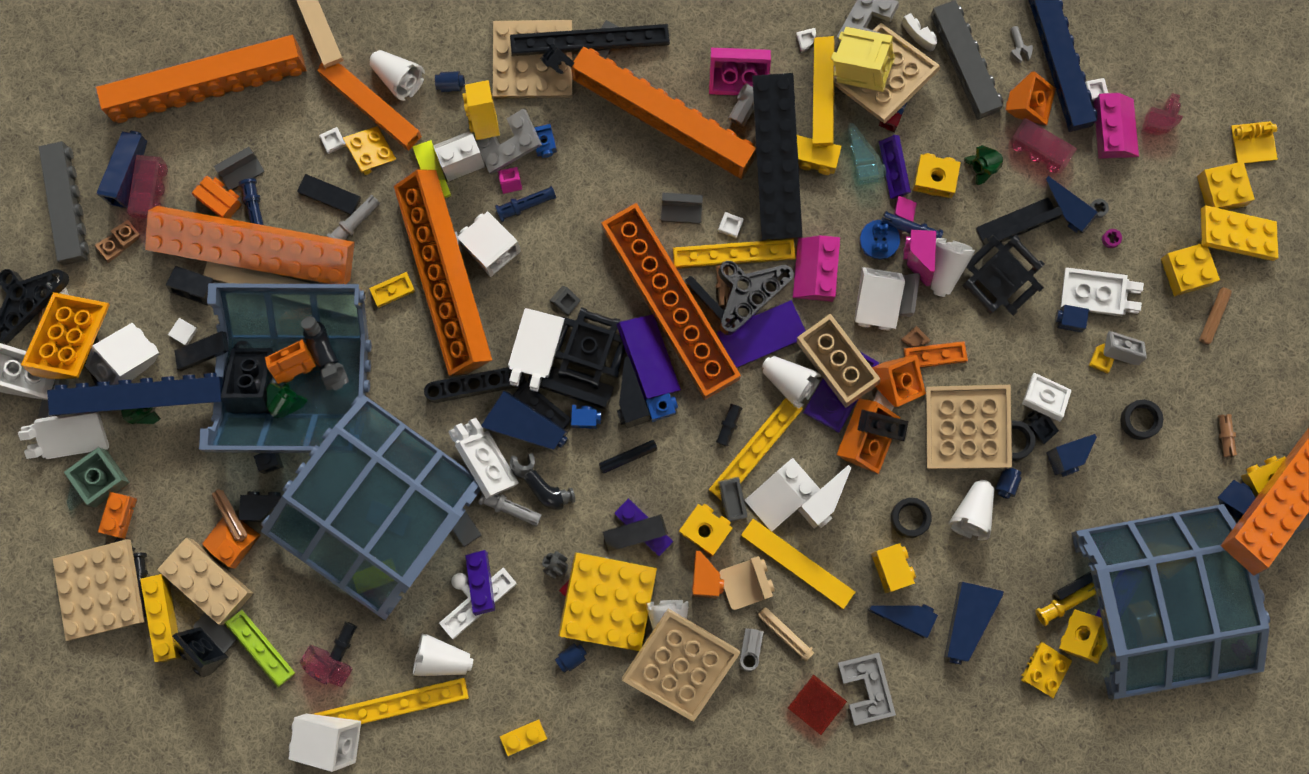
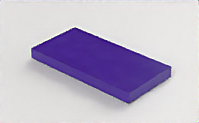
M792 300L753 316L732 335H725L721 331H718L717 334L736 368H739L797 343V337L806 330Z
M654 314L617 323V328L644 400L680 391L678 380Z
M860 352L871 367L879 364L878 361ZM822 379L803 413L839 433L858 399L845 408L826 381Z

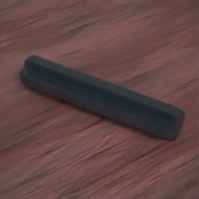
M651 440L600 462L601 472L607 473L657 451V445L654 440Z

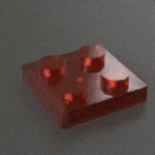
M813 674L787 708L818 734L822 735L847 701Z

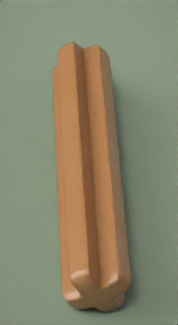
M1224 287L1219 290L1200 336V342L1207 345L1212 342L1231 296V290Z
M217 489L212 493V497L235 540L241 542L247 538V533L224 491Z

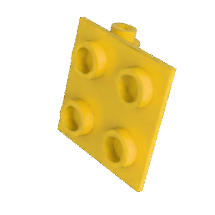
M1269 121L1231 125L1237 163L1243 161L1244 163L1278 160L1273 133L1277 132L1276 124Z
M378 126L342 138L361 173L365 175L372 172L371 168L396 160Z
M1041 642L1039 646L1036 645L1033 657H1030L1032 662H1027L1029 667H1026L1024 673L1021 674V681L1034 686L1054 699L1072 660Z

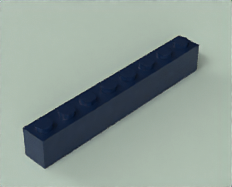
M1028 0L1068 131L1073 132L1092 127L1097 121V111L1091 104V92L1086 88V76L1081 71L1079 65L1080 57L1074 49V37L1072 34L1070 35L1068 30L1069 22L1062 11V0Z
M217 373L204 374V378H196L195 375H182V380H174V376L161 377V381L153 382V378H142L140 383H132L131 380H118V385H110V381L97 382V386L89 387V383L75 384L76 388H67V385H54V390H47L49 415L222 402L223 377H217Z

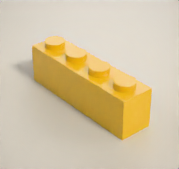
M797 135L799 168L803 170H819L818 172L823 175L834 174L841 146L834 144L833 146L813 147V139Z
M163 574L140 579L154 662H166L182 658L178 653L179 650L174 645L172 637L175 633H178L169 580Z

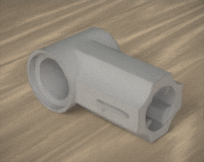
M747 83L740 90L737 96L738 101L728 117L731 122L741 127L745 126L754 110L753 87Z
M745 628L739 659V666L743 671L751 672L758 666L763 631ZM751 656L755 661L754 666L746 667L743 663L744 657Z

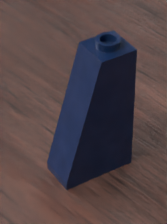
M131 130L128 133L122 131L97 190V195L109 205L127 209L130 207L147 145V140L140 132Z
M503 391L481 425L483 428L553 450H557L558 447L562 448L568 440L566 437L567 431L506 391Z
M959 582L944 657L950 658V663L962 665V661L968 662L1004 591Z

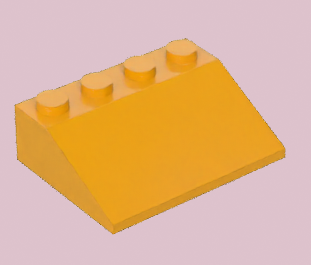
M53 292L21 366L32 376L47 379L79 378L110 304Z

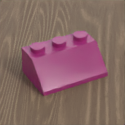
M711 48L709 94L738 95L746 83L753 87L752 76L770 74L771 51L765 49Z
M1121 93L1099 94L1093 101L1094 108L1097 111L1095 126L1098 159L1139 157L1134 99Z
M911 230L910 236H906L903 259H907V266L913 273H919L920 280L925 286H931L935 272L936 231Z
M819 235L798 239L793 298L834 301L836 296L840 237Z

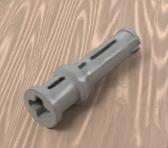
M370 195L345 221H340L339 226L331 234L328 233L327 237L345 240L349 235L352 236L354 229L380 205V202L373 195Z
M482 493L479 505H487L495 509L497 513L505 512L537 527L542 514L507 500V497L503 494L501 496L496 494L486 499Z

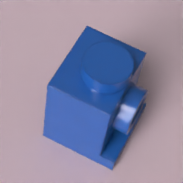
M551 125L535 127L540 141L548 139L546 143L541 142L542 146L536 149L537 156H542V158L551 157L553 153L557 152Z
M667 393L646 400L652 422L676 415L675 409L678 408L675 396L670 397V394ZM664 402L666 403L667 407L665 409H660L659 404Z
M572 405V428L597 429V424H601V411L593 410L592 406H581V409H577L576 405Z

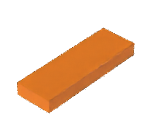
M965 341L903 349L904 357L917 355L920 368L968 361Z

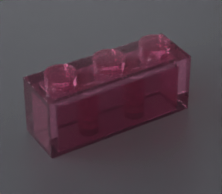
M1026 118L1023 119L1009 142L1014 150L1018 152L1023 151L1029 155L1032 161L1041 162L1046 165L1049 171L1060 174L1077 150L1074 146Z
M136 155L127 213L132 218L147 219L148 210L155 206H161L160 197L165 191L163 178L168 172V166L161 157Z

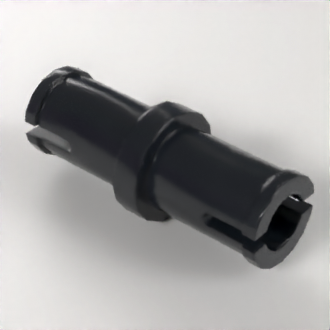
M730 404L726 418L721 422L723 426L716 443L729 446L733 431L738 427L736 424L743 409L742 407Z
M347 621L344 622L339 637L334 640L335 645L327 661L340 666L346 650L351 646L350 641L357 629L356 625Z

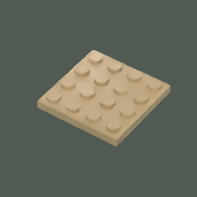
M572 20L493 21V98L573 97L571 67L562 62L558 66L564 73L560 74L552 67H547L540 58L543 54L512 56L510 35L571 31ZM565 52L572 60V52Z
M880 23L873 31L893 36L892 43L895 60L889 72L884 91L838 83L836 76H834V86L885 124L940 70V65Z
M1011 385L926 387L927 469L1012 468Z
M126 539L53 558L66 641L144 623L131 540Z
M668 608L622 676V681L694 722L739 656L740 651Z

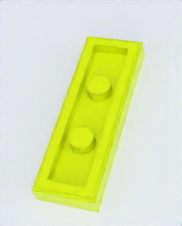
M432 140L412 146L420 169L436 170L444 198L450 197L451 193Z

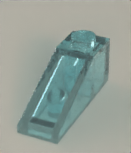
M849 123L847 132L858 186L882 183L884 176H886L885 164H881L879 155L855 124Z

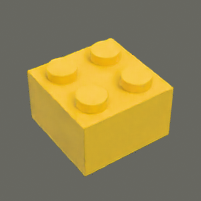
M489 80L466 84V93H462L465 113L469 120L470 133H475L476 140L500 136Z
M1244 161L1205 169L1197 176L1206 206L1230 210L1247 206L1255 200Z
M1202 243L1167 253L1161 258L1174 297L1212 286L1220 281L1209 248L1202 246Z
M901 543L871 554L885 594L915 584L914 579H916L914 569L912 566L909 567L906 560L909 558L905 546H901Z

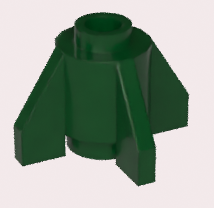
M981 145L976 147V155L965 157L964 162L972 165L973 170L977 173L976 184L980 185L985 183L992 174L998 172L1003 165V157L997 150Z
M284 382L281 388L273 383H270L267 387V408L269 413L275 418H284L303 408L308 401L300 395L297 396L290 389L289 382Z
M153 407L121 410L123 419L130 424H155L161 419L155 411L151 412Z

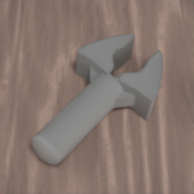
M1013 26L1011 33L1016 49L1012 50L1010 54L1016 61L1021 63L1023 61L1020 55L1022 50L1026 54L1027 61H1029L1033 45H1024L1018 26Z

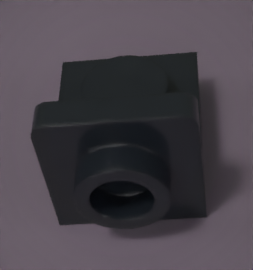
M1036 410L1029 412L1022 421L1028 424L1038 441L1042 444L1048 442L1059 432L1049 416Z

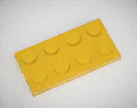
M1206 205L1201 208L1202 246L1270 261L1278 259L1277 221Z

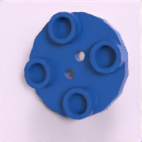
M874 220L866 224L861 231V248L864 254L878 260L887 259L893 256L899 248L900 235L898 230L888 226V224H882L881 220Z

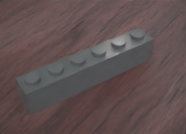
M956 0L933 8L931 17L976 119L979 120L999 112L1003 106V98L995 89V81L993 76L989 75L987 71L986 60L981 58L979 45L972 38V30L969 23H966L964 20L962 7L958 6Z
M63 141L38 146L57 261L63 265L87 261L89 246L84 240L86 228L84 223L81 222L83 209L78 204L77 197L80 196L78 186L75 185L74 180L77 177V173L71 162V159L74 158L73 151Z

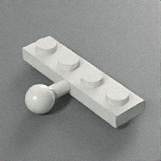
M502 568L491 578L494 603L517 585L505 568ZM463 573L455 574L452 577L451 583L455 589L462 590L468 598L439 622L452 639H455L482 615L475 616L473 614L468 578Z

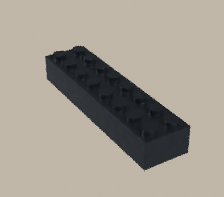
M793 73L752 76L761 238L762 241L802 238Z

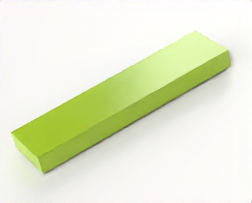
M243 610L225 622L226 627L277 688L295 675L293 669Z

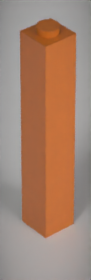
M321 62L317 70L320 76L406 150L409 151L422 137L417 128L340 63L325 68Z

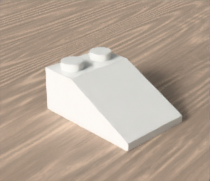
M0 343V392L48 400L47 390H52L55 379L32 376L21 366L27 351Z
M792 458L744 501L772 532L816 494L820 488Z
M849 465L798 509L814 529L817 526L822 528L832 519L830 515L836 508L851 470Z

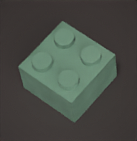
M97 447L64 471L86 505L95 508L108 499L110 492L116 493L130 483L109 452L100 447Z

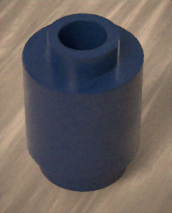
M460 71L440 72V74L435 75L436 90H441V92L461 91L462 87H465V77L461 75Z
M1005 468L1001 472L995 488L998 492L997 495L1005 499L1015 497L1022 480L1020 477L1022 473L1014 468Z
M573 643L560 652L555 661L565 673L568 670L572 671L586 661L584 656L587 653L581 644L576 645Z

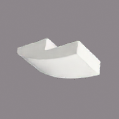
M911 13L904 16L901 24L907 33L920 46L930 52L933 51L937 44L934 32H930L928 26L921 29L918 19H914Z

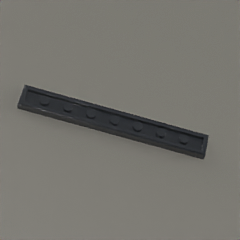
M668 24L513 34L510 35L512 56L544 54L552 43L565 53L579 52L583 46L594 50L665 46L670 44Z

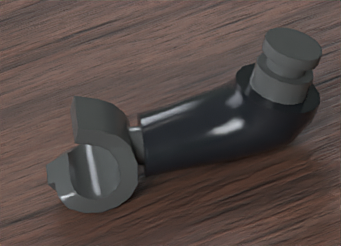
M312 316L304 318L301 322V326L304 329L303 336L314 361L321 370L320 376L327 391L332 389L336 391L343 388V385L348 383L349 379L343 365L338 363L323 323L316 321Z
M533 453L528 454V466L520 465L517 460L518 457L511 456L510 468L516 477L524 478L542 505L548 509L561 510L564 507L563 505L568 504V501H571V503L575 502L573 488H568V491H566L565 489L560 490L559 487H552L544 481L536 470H533L535 465Z

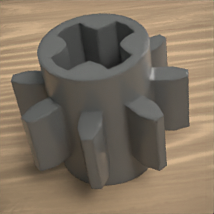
M555 551L554 554H547L542 562V565L545 567L543 572L554 579L556 576H563L568 569V564L566 563L568 558L558 551Z

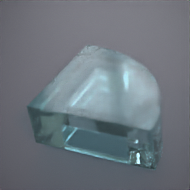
M71 485L67 505L70 510H73L82 504L84 500L74 486Z

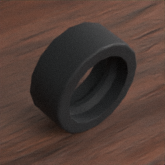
M1142 399L1126 406L1121 413L1120 421L1122 429L1128 436L1133 439L1144 440L1156 435L1160 431L1164 418L1158 405L1152 401ZM1145 408L1151 412L1154 419L1151 429L1141 432L1132 426L1130 415L1133 410Z
M1012 421V429L1022 431L1026 437L1025 448L1021 452L1012 453V461H1018L1027 457L1033 451L1035 435L1028 424L1021 421Z
M906 498L899 501L891 512L893 529L899 535L906 538L922 535L929 529L932 522L930 508L924 501L918 498ZM915 506L921 510L923 522L918 529L908 530L900 524L899 513L904 507Z

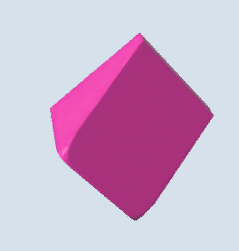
M518 167L498 171L503 194L522 190Z
M898 196L894 215L913 222L917 203Z

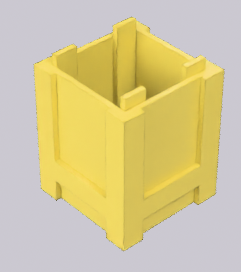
M845 27L844 32H841L838 38L841 40L837 52H833L831 57L836 69L834 76L837 77V82L883 92L895 60L892 43L893 36Z

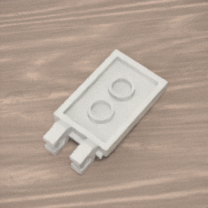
M1065 268L1060 308L1064 305L1087 308L1091 313L1123 316L1126 312L1138 314L1141 311L1142 303L1127 301L1128 293L1141 294L1144 283L1129 281L1127 279L1128 275Z
M527 308L524 309L508 363L509 369L512 370L509 380L510 385L518 387L522 373L532 375L529 385L530 390L538 392L542 378L549 377L565 318Z
M99 412L74 413L36 419L32 425L21 427V431L18 432L20 441L30 440L34 437L37 440L36 444L28 445L24 451L26 459L37 458L41 455L42 458L51 459L92 452L97 447L105 450L109 448V442Z
M477 418L469 420V423L464 426L462 423L455 425L454 429L448 432L486 499L519 484L489 431H483V427Z

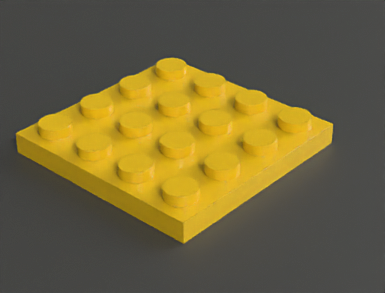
M575 552L558 636L640 651L648 618L647 603L651 602L657 568Z

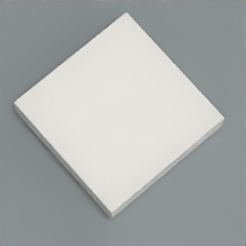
M1033 373L1022 404L1060 422L1064 417L1071 389Z

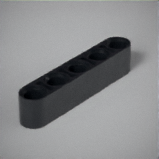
M506 367L430 382L424 388V395L430 402L439 403L517 388V386L510 385L509 380L512 370ZM524 373L521 375L518 387L525 381ZM494 376L500 377V382L497 385L490 384V380ZM472 381H480L477 389H470ZM458 384L460 386L458 392L450 393L452 385ZM433 388L439 389V394L436 397H430L429 395Z

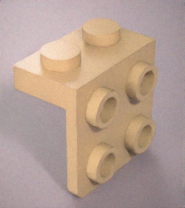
M759 556L722 569L719 572L720 578L724 579V590L731 609L736 610L773 597L772 592L775 591L771 579L767 580L765 572L768 569L764 559L760 560Z

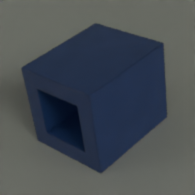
M1070 305L1062 306L1055 315V322H1058L1057 328L1083 332L1087 326L1089 309Z

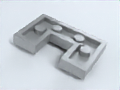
M857 0L837 35V41L841 42L838 38L840 33L844 32L845 27L876 32L866 28L872 16L891 22L899 7V2L895 0Z
M521 109L506 118L514 137L502 144H499L496 136L476 140V137H474L489 173L493 174L542 146L525 109Z
M879 653L837 663L843 684L863 679L866 687L868 700L848 704L854 726L896 715Z

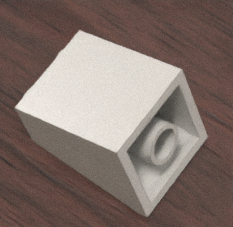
M470 131L433 145L448 182L485 167L477 143Z
M488 211L485 214L478 215L474 223L470 227H464L457 237L460 244L490 277L521 252L518 241Z
M862 267L854 317L855 322L859 326L870 327V325L879 326V329L887 331L891 330V328L896 329L905 284L902 273Z
M131 323L94 344L85 367L99 382L110 381V385H118V380L132 381L156 361L159 352L157 347L144 336L142 330Z
M307 713L294 717L292 738L289 744V760L331 772L356 763L361 721Z

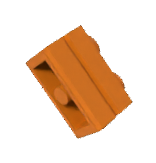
M206 176L200 182V185L193 190L192 195L217 216L230 219L242 205L238 200L240 196L231 189L226 191L222 188L224 184L216 177L212 180L209 176Z
M303 339L265 357L267 368L277 384L290 382L295 376L301 373H308L316 366Z
M110 492L98 532L125 539L134 511L132 508L135 507L137 499Z

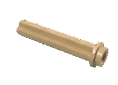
M765 607L759 612L758 617L801 657V661L805 660L807 662L815 653L812 651V647L809 648L769 609Z

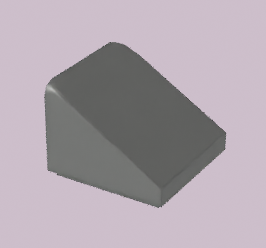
M562 286L550 299V302L566 315H569L581 301L565 286Z

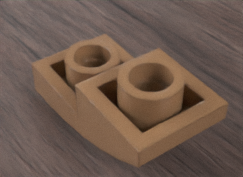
M128 220L111 230L112 234L95 245L96 250L107 263L115 259L140 237L138 231Z

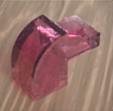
M1172 93L1166 100L1164 110L1151 107L1146 113L1141 131L1153 135H1165L1171 132L1183 118L1182 115L1178 114L1181 103H1179L1180 95Z
M309 645L299 662L308 675L325 685L329 682L342 687L353 670L350 665L332 659L328 651L313 645Z

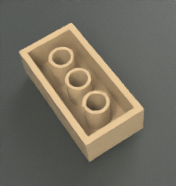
M831 314L797 337L798 346L845 408L879 385V376Z
M185 538L157 569L218 625H225V622L233 617L254 594L197 542L190 538Z

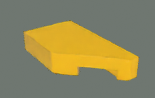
M1104 343L1095 348L1089 366L1108 374L1114 359L1104 356Z

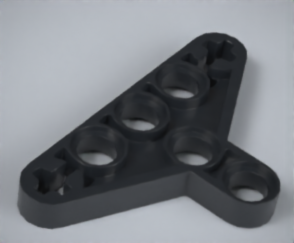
M733 261L723 262L718 270V275L731 288L719 323L721 332L725 335H732L790 283L794 277L792 268L788 265H780L745 274ZM730 267L733 270V274L726 275L723 272V268ZM786 272L788 275L786 277H783L779 282L777 279L779 278L781 273L783 274ZM744 281L748 286L747 289H740L737 282ZM772 283L775 286V291H768L765 284ZM752 296H759L762 299V303L755 304L752 301ZM745 308L748 311V316L743 317L739 315L738 309ZM735 318L736 321L732 327L727 328L725 326L726 323L731 322Z
M4 269L0 272V286L7 294L0 308L1 344L9 343L48 305L53 292L60 293L68 285L69 276L66 272L53 269L25 280L17 272L10 269ZM11 274L12 280L7 284L6 277ZM19 288H22V295L17 298L16 292ZM46 288L47 295L41 298V291ZM32 302L33 308L27 312L26 307L28 303ZM15 316H18L19 321L13 326L12 320Z

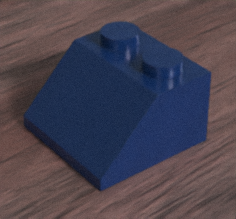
M1095 434L1057 446L1046 452L1055 476L1061 474L1062 477L1080 471L1079 467L1085 464L1097 438Z

